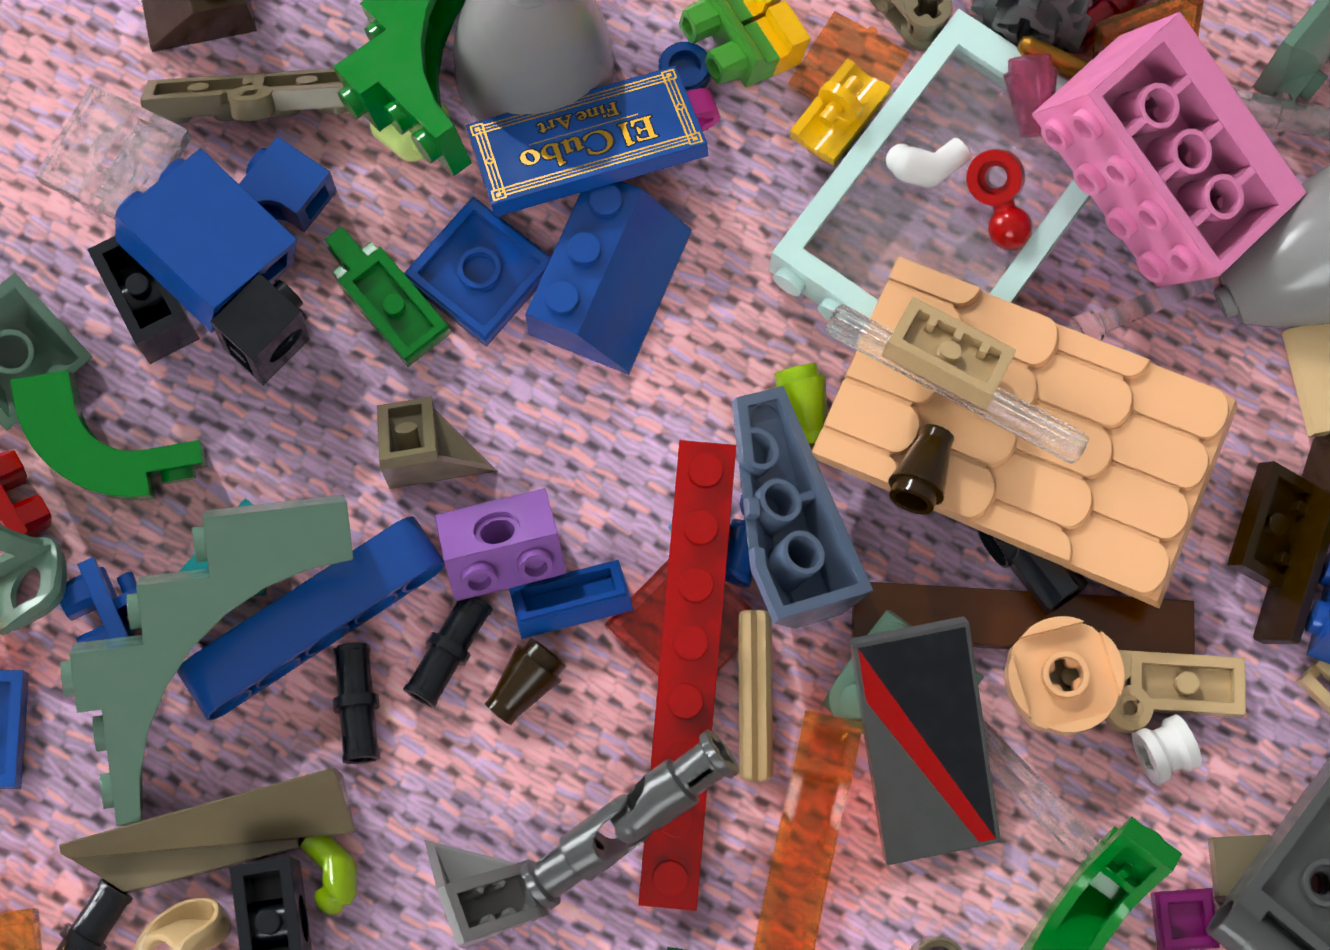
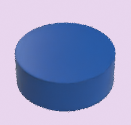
M674 43L667 47L660 56L658 70L676 66L686 91L706 88L711 78L705 63L707 52L695 43Z

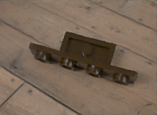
M1330 434L1316 436L1313 439L1302 477L1275 461L1260 462L1257 466L1227 566L1267 587L1253 638L1262 644H1298L1301 641L1308 620L1309 611L1319 578L1324 570V561L1330 545Z

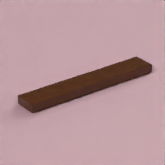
M870 582L873 592L852 607L851 638L866 636L887 610H891L912 626L964 616L969 621L973 647L1010 649L1034 624L1052 617L1068 616L1083 620V624L1092 626L1099 633L1101 631L1112 639L1118 650L1195 655L1194 601L1163 599L1159 609L1134 597L1078 594L1056 611L1046 615L1028 591Z

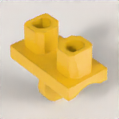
M847 58L830 81L825 82L819 90L818 96L791 128L790 138L808 149L809 152L825 163L834 166L890 96L891 86L884 81L869 76L856 63Z

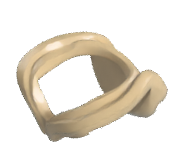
M194 898L185 900L158 915L141 933L133 950H154L160 943L168 944L171 950H210L217 947L229 936L231 921L225 909L214 899Z

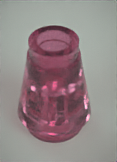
M1033 54L1008 59V72L1003 74L1016 124L1019 127V137L1042 136L1041 127L1031 114L1056 93L1058 68L1053 67L1052 55Z

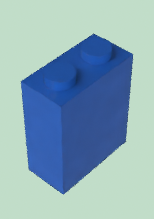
M201 148L186 160L178 158L171 162L163 170L157 183L144 193L136 191L130 194L119 205L115 215L116 242L211 333L214 331V328L210 321L259 273L272 283L294 265L297 239Z

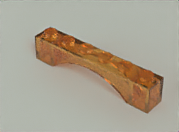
M805 710L800 719L752 950H815L830 870L852 783L863 728L862 722Z

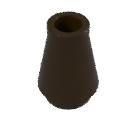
M927 424L921 428L918 438L889 477L888 482L891 487L889 497L895 505L908 512L924 515L933 512L935 505L943 502L950 450L954 442V436L950 431L933 424Z
M530 637L523 647L520 645L516 646L492 695L485 702V705L504 722L512 725L518 716L562 681L558 676L565 669L566 664L545 646Z

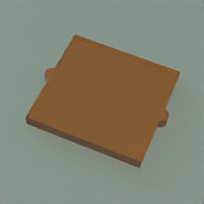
M834 11L792 76L788 86L814 101L821 87L826 81H830L847 58L856 63L869 76L891 85L909 57L910 52L878 35L877 28L869 27L867 29Z

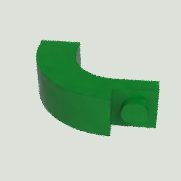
M69 370L10 380L16 414L30 445L49 467L62 477L98 495L121 500L156 499L152 477L161 475L162 484L184 482L196 479L195 469L208 467L205 446L200 440L136 451L119 450L101 443L90 431L85 421L77 377Z
M1133 817L1119 829L1114 826L1064 885L1029 935L1021 950H1103L1111 936L1132 909L1173 872L1182 853L1163 840L1156 831L1145 827Z

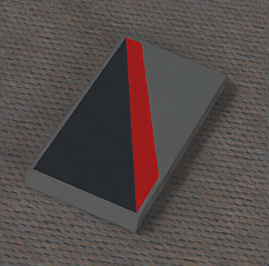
M962 616L850 638V651L882 853L886 864L892 865L1000 843L1001 839L969 621Z

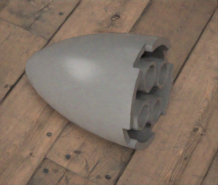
M465 0L457 22L454 40L455 80L458 93L465 108L471 116L474 115L479 121L506 113L539 114L554 111L572 104L586 95L591 89L613 83L614 61L611 38L604 16L596 0Z
M1330 165L1304 181L1301 185L1307 193L1219 276L1221 287L1214 289L1213 292L1220 309L1227 319L1236 316L1243 325L1271 328H1294L1298 326L1330 324Z

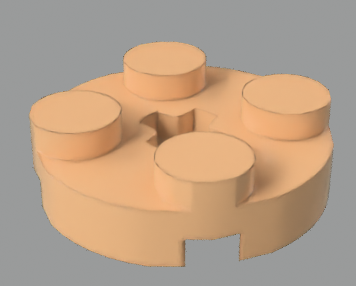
M1052 617L1031 626L1010 648L1004 669L1006 691L1015 710L1024 717L1026 724L1032 729L1047 731L1055 735L1079 734L1094 728L1112 712L1111 710L1116 706L1118 696L1121 695L1124 687L1125 671L1119 650L1112 639L1102 631L1100 633L1097 632L1092 626L1083 624V620L1074 617ZM1063 661L1067 669H1077L1079 678L1071 682L1072 691H1063L1059 684H1052L1049 675L1055 671L1054 662Z

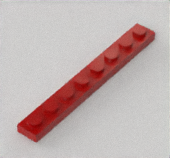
M679 440L650 771L666 759L675 761L700 742V734L708 729L712 732L736 445ZM707 790L699 795L700 800L698 804L676 820L660 829L653 830L652 834L644 841L638 906L697 911Z

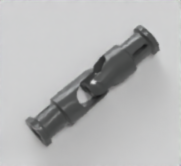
M708 729L700 734V742L675 761L666 759L644 775L628 794L619 795L561 836L559 840L560 845L539 861L529 860L524 863L520 869L521 876L533 897L543 907L555 908L561 902V895L583 879L592 881L644 842L652 834L653 830L662 828L699 803V795L723 777L732 779L738 775L740 771L738 764L725 743L714 732ZM611 820L617 838L605 837L598 830L604 823Z

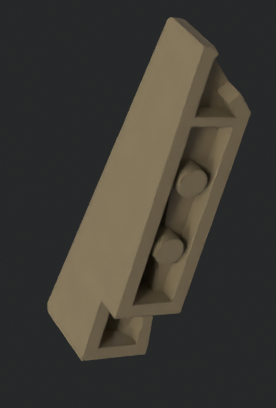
M329 768L59 844V849L63 856L72 859L120 890L132 893L228 868L229 866L301 849L300 838L344 835L354 833L356 830L344 776L336 768Z

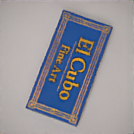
M676 66L591 89L586 95L572 104L554 111L539 114L506 113L466 125L494 217L709 156L707 141Z

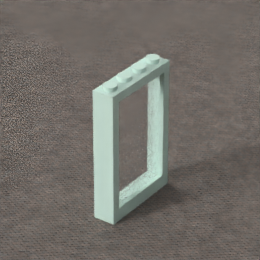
M958 9L773 250L769 271L774 274L773 280L790 295L799 296L802 293L818 304L817 309L819 313L833 325L844 327L847 324L862 336L868 328L869 320L886 282L888 283L889 275L898 256L978 286L982 292L1014 303L1091 198L1090 195L1078 187L1073 178V171L1060 153L1046 143L1041 134V127L1031 115L1065 85L1068 80L1053 70L1021 56L1017 46L961 9ZM953 138H958L967 146L971 154L970 161L932 188L903 182L897 179L886 166L887 153L897 144H906L909 147L914 146L935 153ZM987 150H1008L1020 159L1025 169L1024 187L1014 199L1016 207L1023 209L1030 216L1033 231L1028 242L1019 249H1001L992 242L988 233V223L994 214L993 206L976 200L967 186L966 175L970 163L977 155ZM995 166L989 173V180L995 187H1002L1006 183L1007 174L1003 168Z

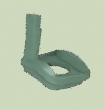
M0 525V551L5 552L0 555V635L2 636L11 631L19 630L42 618L60 604L66 592L67 566L64 553L61 552L57 541L50 538H34ZM37 568L41 578L38 593L35 598L18 606L17 591L20 583L28 572Z

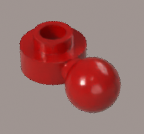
M992 149L984 151L977 155L968 167L966 175L968 189L976 200L993 206L994 214L988 223V233L992 242L1001 249H1019L1028 242L1033 231L1030 216L1023 209L1016 207L1014 199L1024 187V166L1020 159L1008 150ZM995 166L1003 168L1007 174L1006 183L1002 187H995L989 180V173Z

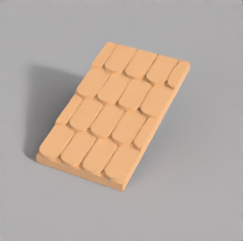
M898 256L889 275L888 283L886 282L869 320L868 328L864 332L846 372L845 380L842 381L824 422V427L820 431L812 449L815 459L890 492L889 477L918 438L921 428L927 424L941 426L953 434L954 442L950 450L944 500L942 503L935 505L933 511L1160 609L1236 413V399L1225 395L1215 387L1152 364L1148 358L1054 323L1051 318L982 292L978 286ZM912 297L1016 349L986 410L881 356Z

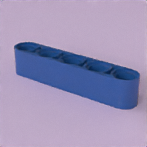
M413 516L406 517L389 526L354 549V560L331 564L186 659L177 670V674L205 718L211 721L227 714L435 577L445 567V563L416 518Z

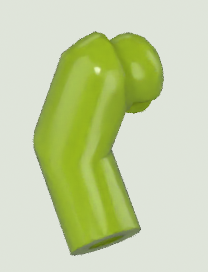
M332 836L307 837L300 845V848L323 870V886L314 894L315 903L324 913L337 915L343 910L344 905H351L357 895V864L354 858Z

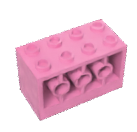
M1181 12L1119 35L1031 114L1041 127V134L1046 143L1060 153L1073 171V178L1078 187L1092 197L1105 215L1107 227L1115 236L1124 241L1137 259L1136 264L1139 271L1145 278L1153 282L1156 287L1219 277L1307 193Z

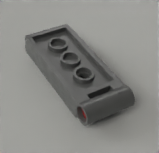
M1330 757L1230 893L1224 898L1225 903L1210 920L1206 933L1225 949L1330 950ZM1314 874L1321 881V888L1318 893L1314 892L1311 887V878Z

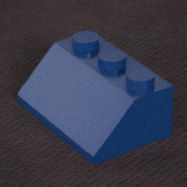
M620 181L581 192L525 313L528 335L629 375L689 240L692 229L643 189Z

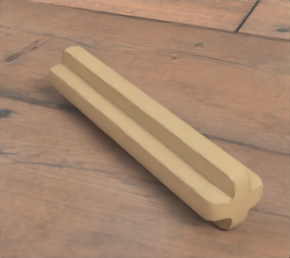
M744 610L738 615L739 776L745 781L763 782L771 780L773 776L772 619L766 610Z

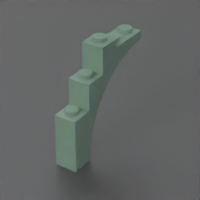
M344 495L203 511V526L192 527L196 563L208 561V569L138 577L136 584L137 593L127 594V610L130 629L141 628L142 635L74 643L69 654L70 660L61 661L60 669L64 697L75 696L77 713L102 710V715L93 716L92 718L93 736L96 751L107 750L109 773L100 774V790L103 808H114L116 826L141 821L143 811L142 762L148 731L166 687L191 649L227 613L264 588L309 569L354 560L348 505Z

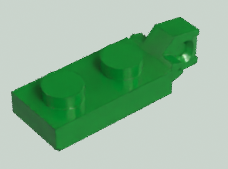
M342 226L324 239L329 245L327 249L340 264V266L332 271L339 287L407 367L411 366L451 334L446 322L381 246L376 248L370 242L361 249Z

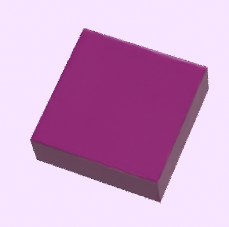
M1212 888L1150 893L1157 950L1220 948V944L1206 933V928L1216 913Z

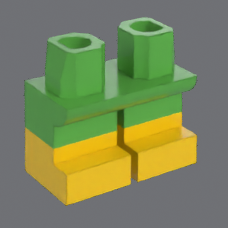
M699 0L682 11L679 21L680 29L689 42L694 44L712 36L719 46L708 51L705 58L707 71L716 85L740 79L746 88L800 65L811 40V37L786 0L782 2L781 0Z

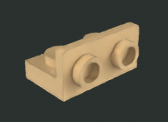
M912 297L881 356L986 410L1016 349Z

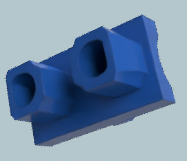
M94 557L78 563L81 575L66 582V592L60 605L67 618L71 621L97 610L103 625L76 637L77 643L135 636L130 629L127 619V594L137 593V581L133 572H127L117 577V582L123 593L117 596L106 569L99 567Z

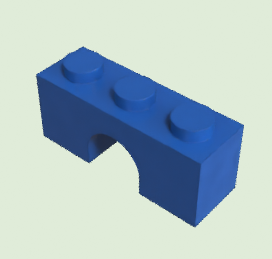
M278 136L267 149L262 148L255 153L247 166V175L239 183L276 220L287 221L304 233L337 192L329 170Z

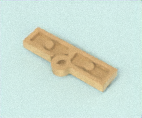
M1119 650L1124 665L1125 683L1121 695L1118 696L1116 706L1105 719L1107 724L1115 731L1124 734L1134 733L1149 723L1153 713L1240 718L1246 715L1245 658ZM1063 661L1054 662L1055 671L1049 675L1052 684H1059L1063 691H1072L1071 682L1079 678L1077 669H1067Z

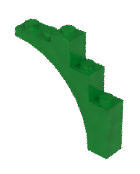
M465 0L362 1L360 5L370 23L364 28V31L370 41L333 66L343 85V88L337 92L340 100L355 119L364 116L379 132L390 124L401 135L409 131L412 134L411 138L416 148L430 164L438 160L455 176L472 164L454 124L441 108L439 74L444 46Z

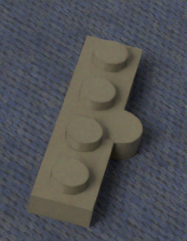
M334 68L148 80L140 99L143 119H160V122L166 125L182 124L190 121L193 117L214 116L219 121H257L270 116L277 118L290 117L299 113L300 110L322 109L324 113L328 114L348 112L337 94L343 88V85Z

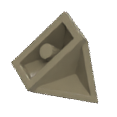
M432 397L377 405L379 463L389 489L498 472L434 408Z

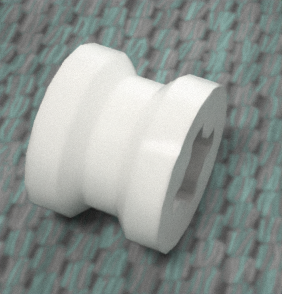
M1177 714L1164 719L1161 727L1152 731L1143 728L1132 733V744L1139 762L1147 777L1157 786L1169 781L1172 773L1182 769L1190 772L1202 766V757L1197 741L1187 723Z

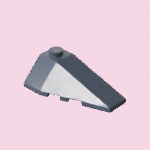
M781 386L736 397L732 401L750 569L773 624L797 629L842 615L873 592V588L817 461L812 454L810 445L784 387Z

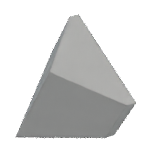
M424 840L436 888L458 947L465 949L549 915L547 908L543 907L530 893L521 876V866L529 861V859L514 863Z

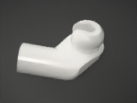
M953 138L935 153L914 146L909 147L906 144H897L887 153L886 166L897 179L903 182L932 188L970 161L971 154L967 146L958 138Z

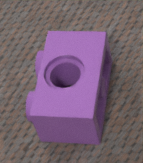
M546 488L434 515L443 559L455 601L567 574Z

